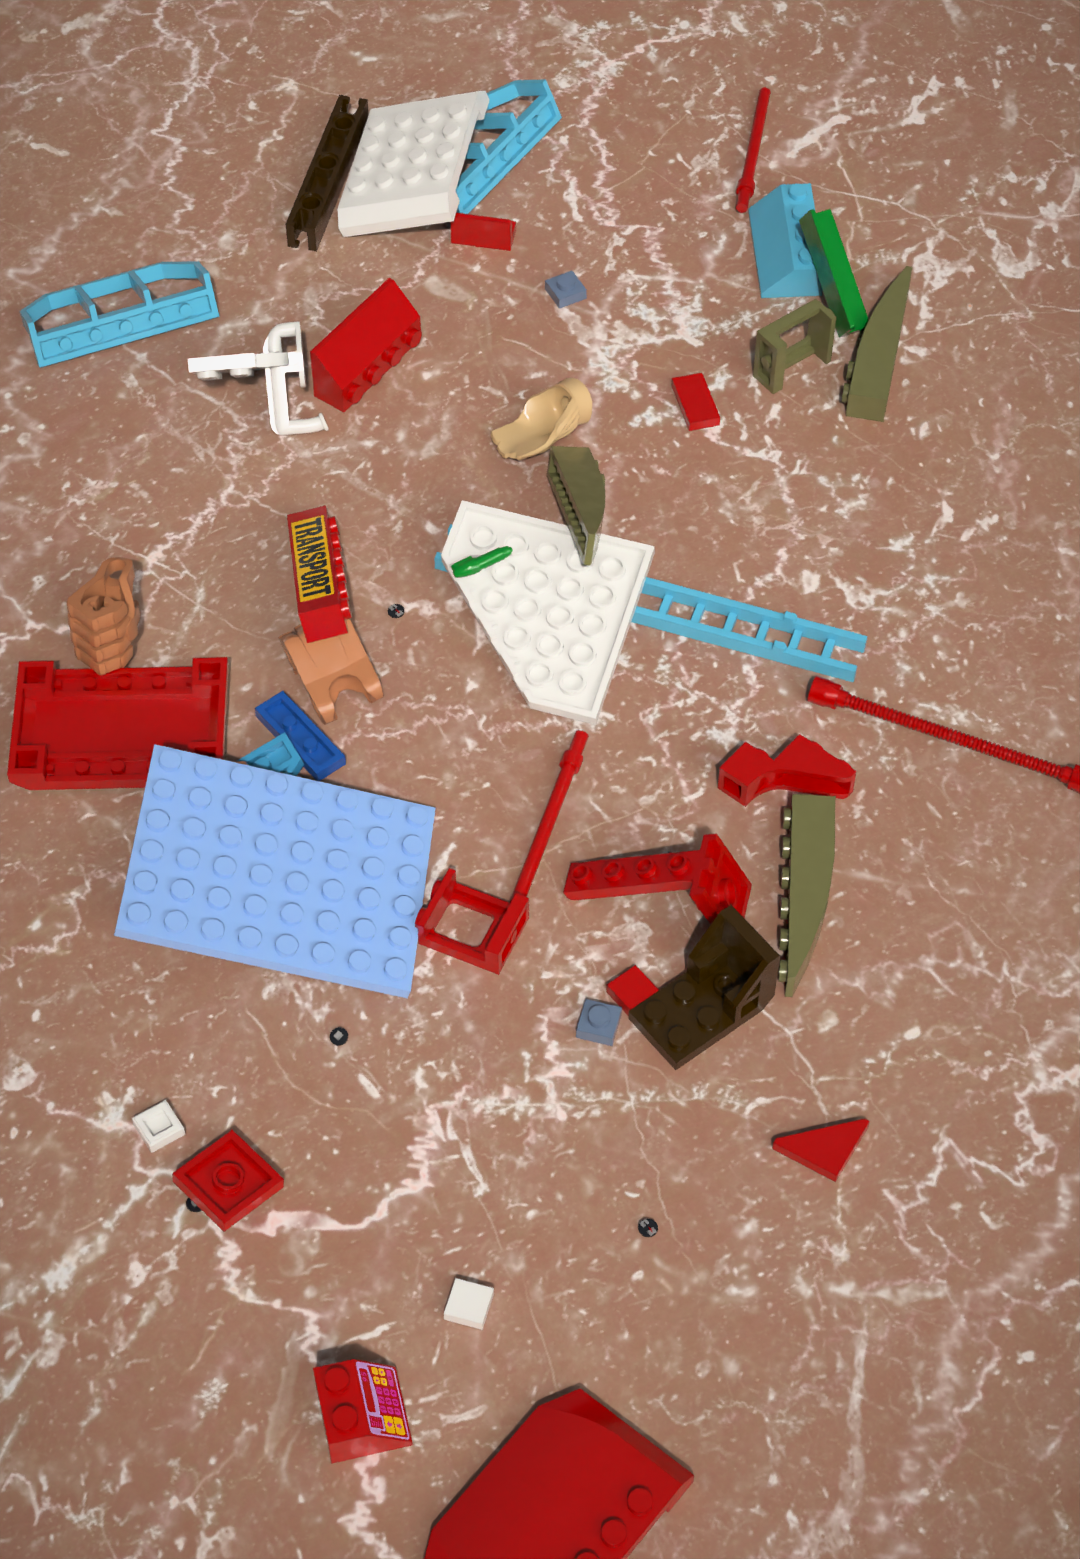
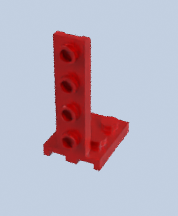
M716 833L703 835L700 850L571 863L563 893L570 900H585L691 889L690 897L711 925L719 912L730 905L745 919L752 884Z

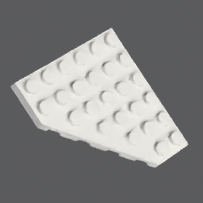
M462 500L441 554L443 565L529 708L596 725L655 554V546L601 534L598 550L592 564L584 565L567 525ZM508 546L513 549L510 556L482 569L476 574L461 578H455L451 566L469 556L476 558L498 547Z

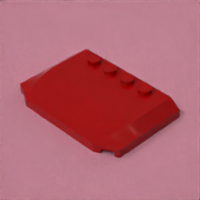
M579 1388L539 1405L431 1530L424 1559H627L665 1511L669 1512L694 1482V1475Z

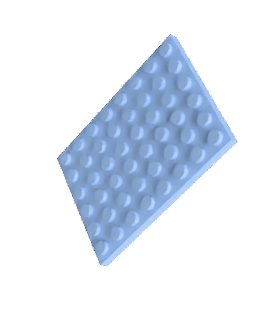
M154 744L114 936L408 999L411 992L418 942V928L415 927V920L423 905L436 808Z

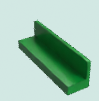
M814 209L809 210L799 220L828 307L836 316L835 328L838 336L841 338L864 331L869 319L832 211L828 209L816 213Z

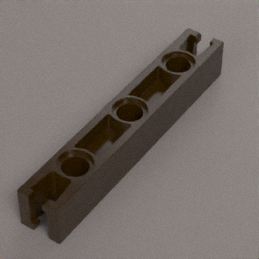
M339 95L285 224L288 247L298 248L300 241L297 238L304 231L307 232L308 250L317 252L354 161L369 116L368 99L359 98L358 109L354 114L348 113L350 97Z

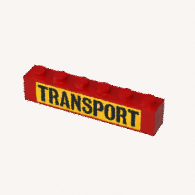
M326 505L287 515L298 615L307 643L348 633L346 620L352 618L348 602L349 595L346 587L347 581L343 569L344 561L341 554L342 547L336 517H329Z

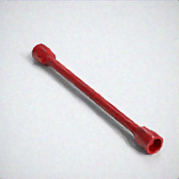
M816 676L812 682L807 699L810 703L836 709L837 706L841 708L849 706L850 709H857V711L866 712V714L870 713V716L874 715V717L879 719H887L888 722L891 720V723L895 722V724L900 726H908L909 729H916V731L921 733L925 732L926 735L929 733V736L933 735V737L938 739H946L947 742H955L956 745L959 743V746L963 745V747L968 749H976V752L980 751V753L985 755H993L994 758H1002L1003 761L1006 759V762L1010 761L1012 764L1015 762V765L1019 764V766L1023 765L1024 768H1032V771L1036 770V772L1041 774H1049L1050 777H1058L1060 782L1068 784V789L1080 794V765L1075 764L1074 768L1067 765L1065 767L1056 766L1055 763L1052 765V762L1048 763L1047 760H1039L1038 757H1030L1029 754L1026 756V753L1022 754L1020 751L1017 753V750L1013 751V749L1009 750L1008 747H1000L999 744L996 745V743L987 742V740L983 741L982 738L970 737V734L966 735V733L961 731H953L952 728H945L943 725L940 727V724L936 725V723L932 724L931 721H923L922 718H915L914 715L902 714V711L898 712V710L893 708H885L884 705L881 707V704L877 705V703L872 701H864L860 697L856 698L850 692L843 690L842 685L832 680Z

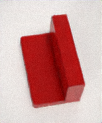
M456 213L454 221L450 222L452 244L511 251L516 233V221Z

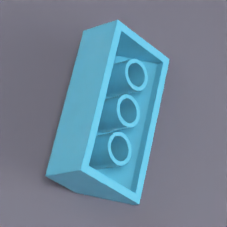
M811 183L781 184L748 210L761 298L822 296L823 290L799 220L809 210H815Z

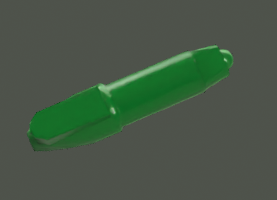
M508 546L498 547L476 558L469 556L451 566L455 578H461L476 574L482 569L510 556L513 549Z

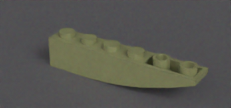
M792 794L791 808H784L783 829H789V837H783L782 859H788V867H782L781 889H788L787 898H781L780 919L787 920V929H780L779 950L786 951V960L779 961L778 982H785V997H793L809 965L823 925L835 857L836 796Z

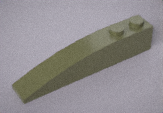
M906 266L882 296L865 327L856 360L849 361L846 380H851V384H844L842 402L847 403L846 416L884 422L913 267Z
M551 446L547 478L583 564L591 565L598 550L605 510V476L600 473L598 460H594L588 447Z

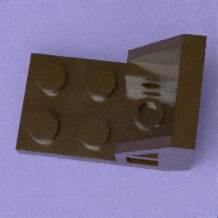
M730 905L719 912L689 954L687 972L631 1009L628 1019L667 1062L677 1070L766 1007L775 995L780 955Z

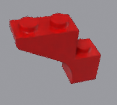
M799 734L774 760L764 750L755 748L745 742L719 767L718 789L745 807L757 796L772 790H789L820 796H836L838 799H845L854 790L856 770L846 761L837 759L825 751L817 742L810 741Z

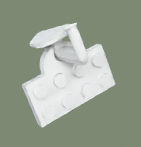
M300 321L285 322L273 327L267 336L263 348L264 353L188 359L189 372L196 374L198 379L203 381L222 379V373L229 372L230 376L235 378L253 377L254 370L265 369L270 423L272 430L276 434L293 435L313 433L324 429L325 431L329 430L322 413H319V416L314 418L289 420L285 373L299 371L301 388L306 387ZM296 336L297 352H282L281 338Z

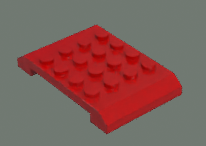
M193 658L192 667L119 668L105 675H99L93 669H56L54 661H19L7 771L9 782L27 790L145 788L154 744L224 760L228 658Z

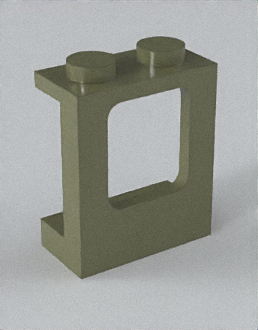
M814 299L758 330L753 377L772 394H775L783 389L785 369L812 354L819 357L825 364L831 362L836 316L833 311L825 307L817 299ZM809 319L807 336L787 348V343L780 338V335Z

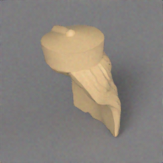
M566 378L558 384L532 395L527 399L523 411L514 422L491 431L492 441L497 445L496 449L503 458H512L519 461L546 452L556 441L570 435L578 425L585 424L590 420L592 415L591 395L587 387L576 378Z

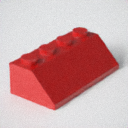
M388 278L310 351L314 397L343 413L353 404L358 403L363 394L372 385H376L382 376L392 366H396L401 358L411 348L416 347L421 340L420 315L393 279Z

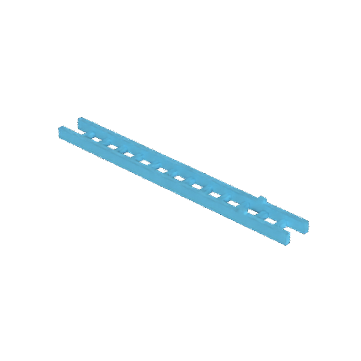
M450 524V526H449V528H448V535H449L450 530H451V528H452V524ZM437 552L434 558L435 569L448 572L442 563V553ZM646 577L641 593L663 599L659 611L637 606L631 621L850 682L855 680L857 665L831 659L835 646L864 653L868 637L798 618L792 612L786 611L783 614ZM672 602L695 607L691 620L669 615L668 612ZM704 611L728 616L724 628L720 629L700 623ZM737 619L760 625L756 638L732 632ZM769 628L793 634L789 646L787 647L784 642L777 640L774 643L765 641ZM802 637L826 643L822 655L798 650Z

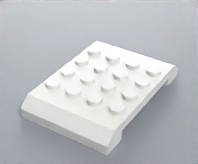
M476 91L370 110L337 209L338 226L343 237L454 221L460 202L456 188L476 121L484 119L489 104V97L486 91Z

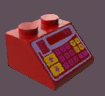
M351 1359L313 1368L331 1464L413 1445L396 1367Z

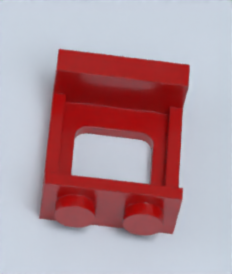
M449 868L443 880L438 879L435 882L431 892V901L427 908L422 907L416 917L415 927L418 928L419 944L499 975L529 919V898L515 893L511 903L456 883V870ZM450 904H458L493 918V923L478 947L468 946L437 934L434 931Z

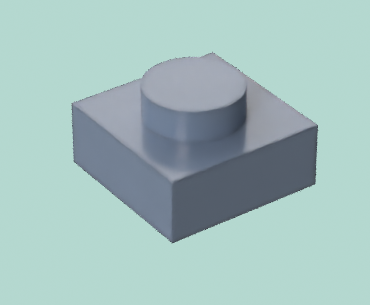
M573 271L545 280V290L559 309L587 299V289Z
M586 999L576 1029V1038L613 1046L622 1016V1007Z

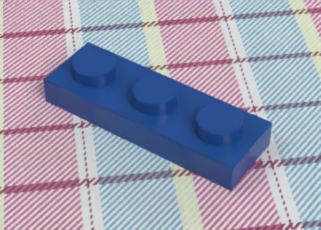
M284 691L255 707V716L275 738L284 732L286 733L305 764L303 767L316 781L324 779L346 765L345 755Z

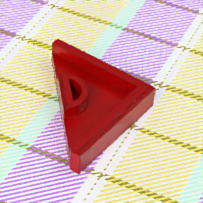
M860 1119L779 1137L773 1142L772 1149L836 1182L867 1131L870 1121Z

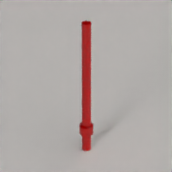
M766 87L759 90L742 178L738 181L736 194L738 195L736 210L741 213L748 210L749 200L754 195L755 190L754 175L771 94L770 89Z
M578 730L575 732L569 750L563 753L559 763L561 768L509 903H511L515 893L525 897L529 893L573 776L581 768L583 762L582 753L589 737L584 731Z

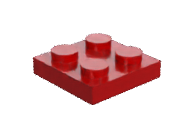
M233 1130L172 1173L173 1183L223 1232L284 1187V1178Z

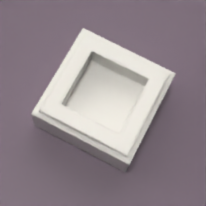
M166 1100L132 1118L133 1125L151 1153L186 1135L184 1127Z
M455 1278L444 1311V1320L483 1330L494 1296V1288Z

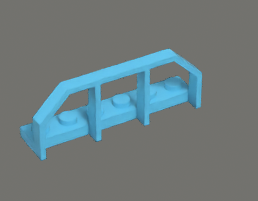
M546 79L515 80L487 93L489 97L487 110L519 96L538 97L517 119L513 112L486 113L483 120L476 121L474 129L506 130L487 149L483 143L469 144L465 159L476 160L460 175L456 188L460 202L456 213L468 214L562 118Z
M199 261L159 262L44 294L19 311L23 326L30 336L39 368L220 317L209 272ZM197 278L203 284L201 287L154 300L151 299L150 291L145 285L161 279ZM133 288L144 302L97 316L95 304L91 299ZM79 303L90 317L41 332H36L34 325L35 321L51 310Z

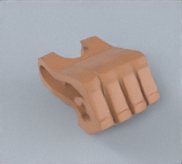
M116 557L103 561L95 577L67 599L68 624L75 656L99 675H105L121 667L124 668L133 657V645L130 644L139 635L137 626L140 620L139 602L133 600L132 596L135 573L131 559ZM122 570L119 579H112L110 577L113 572Z
M350 619L346 620L348 629L346 634L307 643L302 625L299 624L294 628L296 635L292 632H287L278 637L295 675L299 674L310 696L313 708L324 725L337 720L338 717L335 713L334 705L339 693L343 690L349 689L363 693L370 703L384 697L379 678Z

